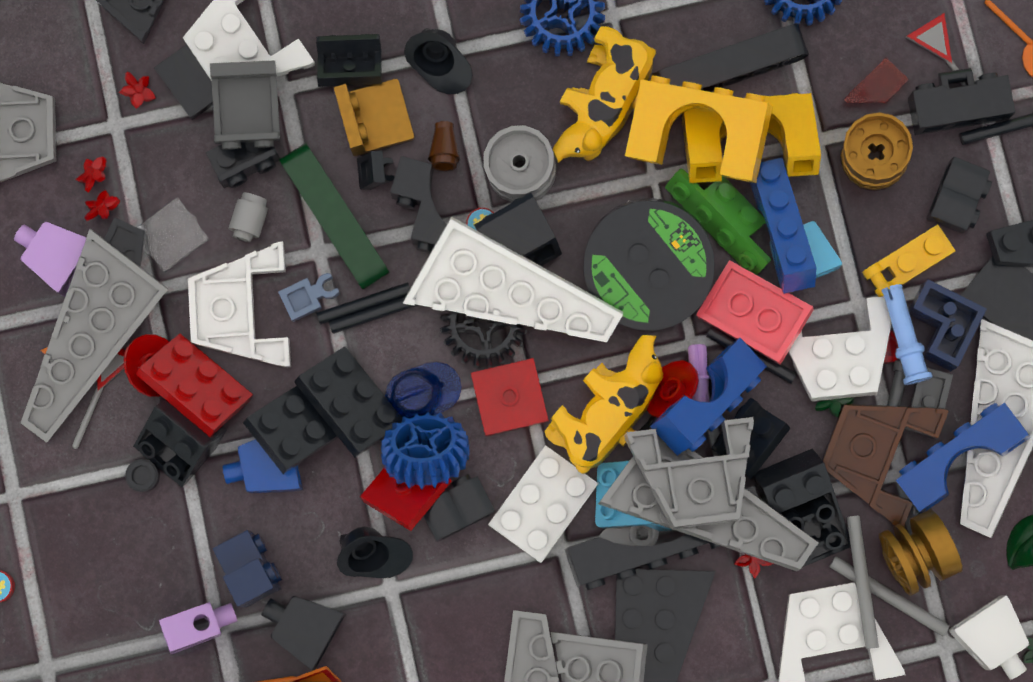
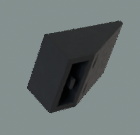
M813 448L761 469L754 475L762 501L818 542V545L802 567L851 547L849 533L825 463Z

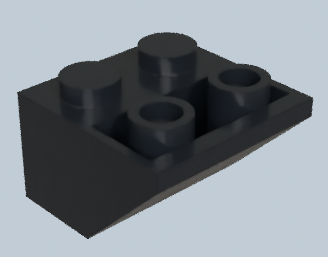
M532 193L515 199L510 205L494 214L485 216L481 221L474 224L478 232L540 266L562 255L557 239Z
M164 399L154 407L133 447L161 469L169 478L183 487L215 451L227 429L222 426L209 437Z

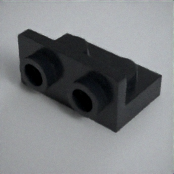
M254 142L241 143V149L228 150L222 149L221 144L206 152L223 188L228 186L236 188L247 182V177L256 172L259 174L269 172L276 167V162L280 159L275 147L254 148Z
M749 398L745 405L739 408L734 418L753 417L754 420L749 444L751 445L745 471V476L750 480L791 429L787 423L763 409L753 398ZM723 432L718 435L716 442L712 446V450L718 456L727 455Z

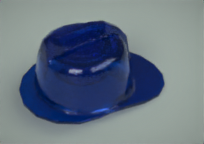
M441 362L425 363L394 376L387 385L385 397L402 418H413L415 413L419 416H424L428 411L433 416L454 406L460 397L462 389L461 380L457 372L448 364Z

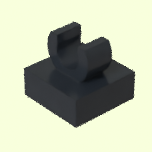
M370 151L358 157L357 166L360 190H372L382 184L393 181L395 176L386 175L384 172V166L393 164V159L389 157L383 158V151Z

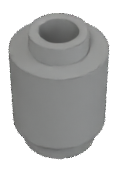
M242 193L241 199H237L228 227L229 230L234 232L232 237L245 242H251L252 238L260 237L268 211L265 198L251 193Z

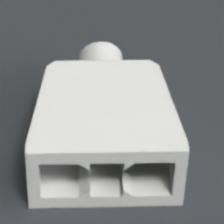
M1007 595L998 596L948 629L951 635L985 670H993L1001 665L1010 680L1027 670L1017 653L1028 647L1029 641Z

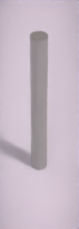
M850 516L846 518L865 648H879L860 516Z
M835 556L829 567L856 583L854 567ZM869 576L872 594L941 636L946 634L950 625Z

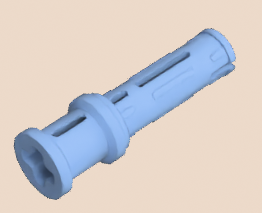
M902 284L889 286L890 289L886 287L882 289V293L899 347L896 349L895 355L902 364L905 375L903 383L904 385H911L929 380L933 377L932 372H928L923 356L925 351L924 345L917 341L902 289L903 286Z

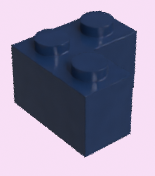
M927 279L920 286L909 308L911 316L936 328L923 353L924 358L949 371L956 369L987 308Z
M246 530L212 548L225 573L223 579L237 607L247 608L281 590L278 582L283 580L274 562H267L263 553L268 550L259 533L254 535L252 531Z

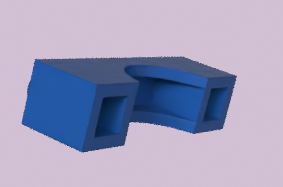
M783 158L761 162L757 183L750 182L757 209L762 212L767 224L775 268L782 292L785 294L815 287L817 268Z
M741 338L737 339L726 347L706 368L712 382L710 401L698 402L683 396L669 406L650 427L656 429L657 435L677 456L687 449L691 452L695 451L706 440L703 434L707 430L712 432L725 420L722 416L724 411L731 412L743 401L740 394L744 390L748 393L761 381L758 375L766 368V365Z
M1005 402L1000 406L997 403L990 405L980 413L982 416L981 420L974 425H971L970 422L965 423L953 432L955 438L945 445L942 441L935 444L926 452L929 457L919 464L914 460L899 471L902 476L896 479V481L920 513L931 509L949 496L947 487L948 471L955 459L961 454L972 449H988L1004 457L1031 438Z

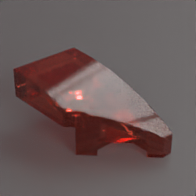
M885 58L844 98V101L847 103H887L909 79L892 62Z

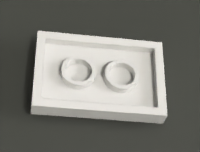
M545 445L488 525L542 563L599 483L588 475L578 472L574 465Z

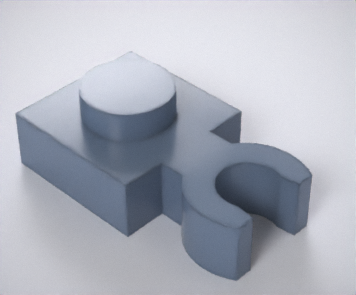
M330 273L321 275L316 284L312 286L308 278L278 291L292 322L322 309L318 301L319 299H334L340 294L338 288L332 291L324 290V284L333 279Z

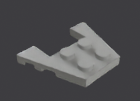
M0 83V182L56 162L55 98L53 96Z
M753 417L724 420L721 423L727 455L665 463L661 461L656 429L626 432L624 435L625 441L671 529L734 522L740 519L746 480V464L751 446L749 445L754 425Z

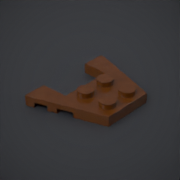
M843 404L822 459L827 472L892 522L894 526L901 524L904 527L913 503L909 499L887 492L881 488L905 427L939 438L949 410L934 407Z

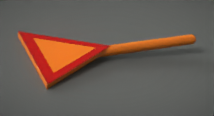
M327 666L297 677L290 676L257 682L342 681Z

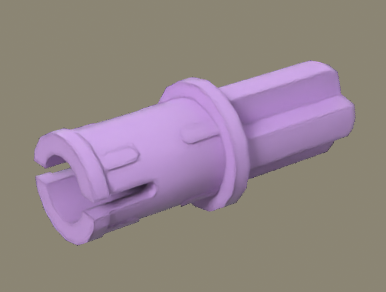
M692 344L688 347L689 363L698 371L699 379L696 393L692 399L698 402H709L708 387L709 379L711 378L706 369L707 347L704 344Z

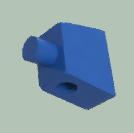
M256 439L238 446L240 461L223 465L226 484L244 480L246 490L249 493L303 490L298 465L282 474Z

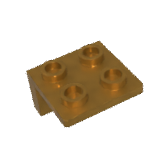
M398 79L350 92L346 84L334 87L353 156L414 140V133Z

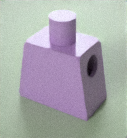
M44 222L37 232L25 224L22 225L14 237V241L26 248L20 260L52 289L65 297L86 237L49 222Z
M210 602L159 620L170 655L221 636V627L237 622L231 603L212 609ZM205 618L209 623V627L200 631L197 630L193 625L194 621Z

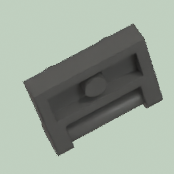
M896 360L892 369L895 374L887 406H900L905 388L903 383L905 375L901 361ZM927 368L928 372H932L933 377L929 380L915 383L910 407L945 408L953 374ZM905 427L904 429L905 431L935 438L933 436L927 435L925 433L919 432L909 427Z

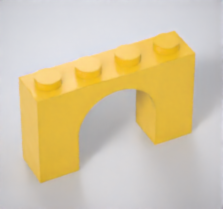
M651 76V81L641 79L625 152L626 157L662 165L669 132L676 118L689 109L706 107L720 114L727 130L726 146L719 175L757 183L773 106L765 102L764 96L746 93L745 98L733 96L734 91L714 87V92L702 91V85L683 81L682 87L670 85L671 79L659 76Z
M812 94L761 95L765 97V102L773 106L767 132L771 133L782 147L784 165L788 177L819 175L821 150ZM696 107L683 112L682 127L689 183L722 181V176L719 175L723 160L721 141L727 135L726 125L717 111L706 107Z

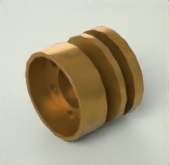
M879 112L864 115L856 120L846 132L841 153L842 167L849 180L860 188L869 190L886 189L898 182L906 171L913 150L911 134L905 124L893 115ZM870 150L874 153L878 150L881 151L880 160L878 158L869 159Z
M932 509L910 518L911 535L901 524L894 526L895 536L889 530L879 533V540L886 564L895 580L900 583L909 596L919 592L918 582L923 588L931 586L929 570L940 581L962 572V563L957 548L944 523Z

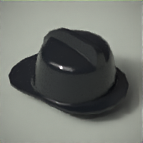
M425 28L421 33L412 36L406 43L404 50L406 61L437 91L445 94H459L465 91L471 84L473 76L471 65L457 49L454 38L446 31Z
M359 527L348 534L340 536L341 552L337 558V566L339 571L346 576L391 578L405 571L413 560V551L407 542L395 537L382 536L372 527Z

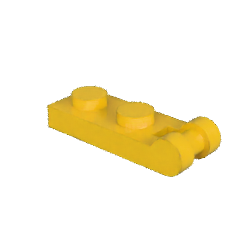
M937 224L882 260L871 265L862 273L867 280L871 279L875 285L877 296L882 297L884 296L882 289L886 287L890 289L889 286L896 284L904 285L953 254L956 250ZM887 268L894 278L889 282L881 273Z

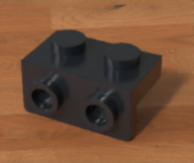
M379 34L316 37L318 87L340 86L343 84L347 86L382 84V49Z

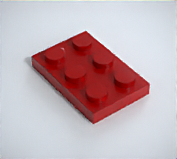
M181 333L141 365L136 373L141 380L209 437L249 403L253 396L249 390Z

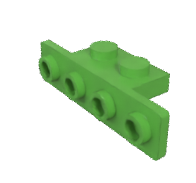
M681 168L666 184V190L687 211L695 216L704 229L741 267L758 275L771 259L750 237L766 223L765 218L723 176L722 181H715L703 190L697 183H689L688 173Z

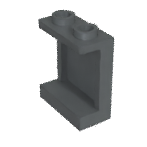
M275 60L210 63L215 144H222V149L226 150L241 149V143L254 142V148L274 147V141H280Z

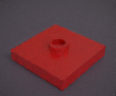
M534 358L471 373L486 437L549 422Z
M384 467L361 494L360 498L365 504L412 531L452 481L449 479L448 484L439 482L436 488L432 485H425L421 490L420 486L416 484L408 488L405 482L397 484L396 479L389 477Z

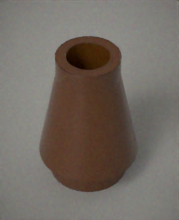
M440 121L435 123V131L428 160L431 162L434 170H454L457 168V162L460 161L454 134V124L452 122Z

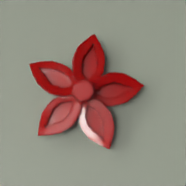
M127 71L125 73V80L128 85L124 86L119 93L131 97V104L136 109L142 105L143 101L148 102L156 99L153 91L146 88L149 84V76H143L137 81L130 72Z
M103 156L96 158L94 161L86 159L83 165L85 172L75 179L80 183H85V191L88 193L91 191L95 180L102 182L106 179L103 173L106 167V158Z
M105 189L98 195L96 201H85L90 211L84 218L86 221H89L99 214L102 219H108L110 215L109 210L115 209L119 205L120 200L117 197L110 196Z
M747 554L740 556L735 562V565L740 567L749 565V571L754 578L760 572V565L770 566L774 564Z

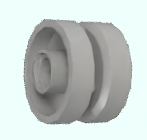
M526 125L510 126L498 131L489 140L484 151L483 167L492 189L502 199L513 202L515 199L532 193L535 200H539L552 188L556 178V159L549 140L539 130ZM519 161H525L523 167L518 168L514 166Z

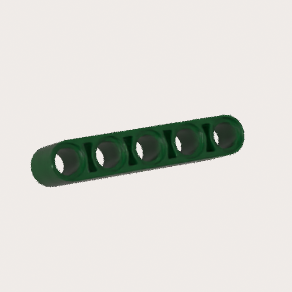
M304 143L279 159L281 165L361 289L367 288L389 274L390 272L309 146Z

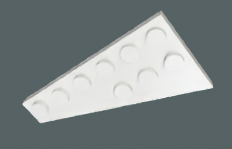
M453 217L449 219L403 300V304H416L432 307V309L440 311L448 310L464 313L466 316L513 325H527L539 330L546 331L548 329L602 342L609 340L623 316V311Z
M982 319L970 424L974 425L981 420L982 416L980 413L990 405L997 403L1000 406L1005 402L1031 437L1004 457L988 449H972L967 451L960 524L992 538L1033 449V341Z

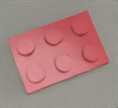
M729 260L696 316L736 340L741 338L750 348L781 365L814 311V308L790 293L783 294L781 288Z

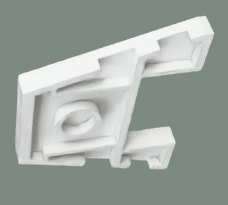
M213 0L183 37L210 80V63L275 60L277 77L289 74L290 71L301 68L308 69L315 66L314 60L299 38L270 56L237 8V5L245 0Z
M283 241L271 244L270 247L258 252L249 253L245 257L231 263H224L188 278L192 344L291 368L290 339L288 337L256 339L252 275L286 272Z
M884 296L866 298L869 331L803 337L801 330L788 353L811 401L877 395L892 324Z
M855 582L788 594L778 682H805L802 658L865 647ZM875 619L879 648L868 649L874 680L905 675L900 661Z

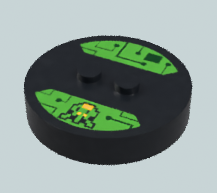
M643 198L615 207L598 222L586 246L583 268L589 293L623 311L619 324L632 329L652 331L669 328L681 323L702 305L713 282L715 262L709 236L694 215L673 202L656 198Z

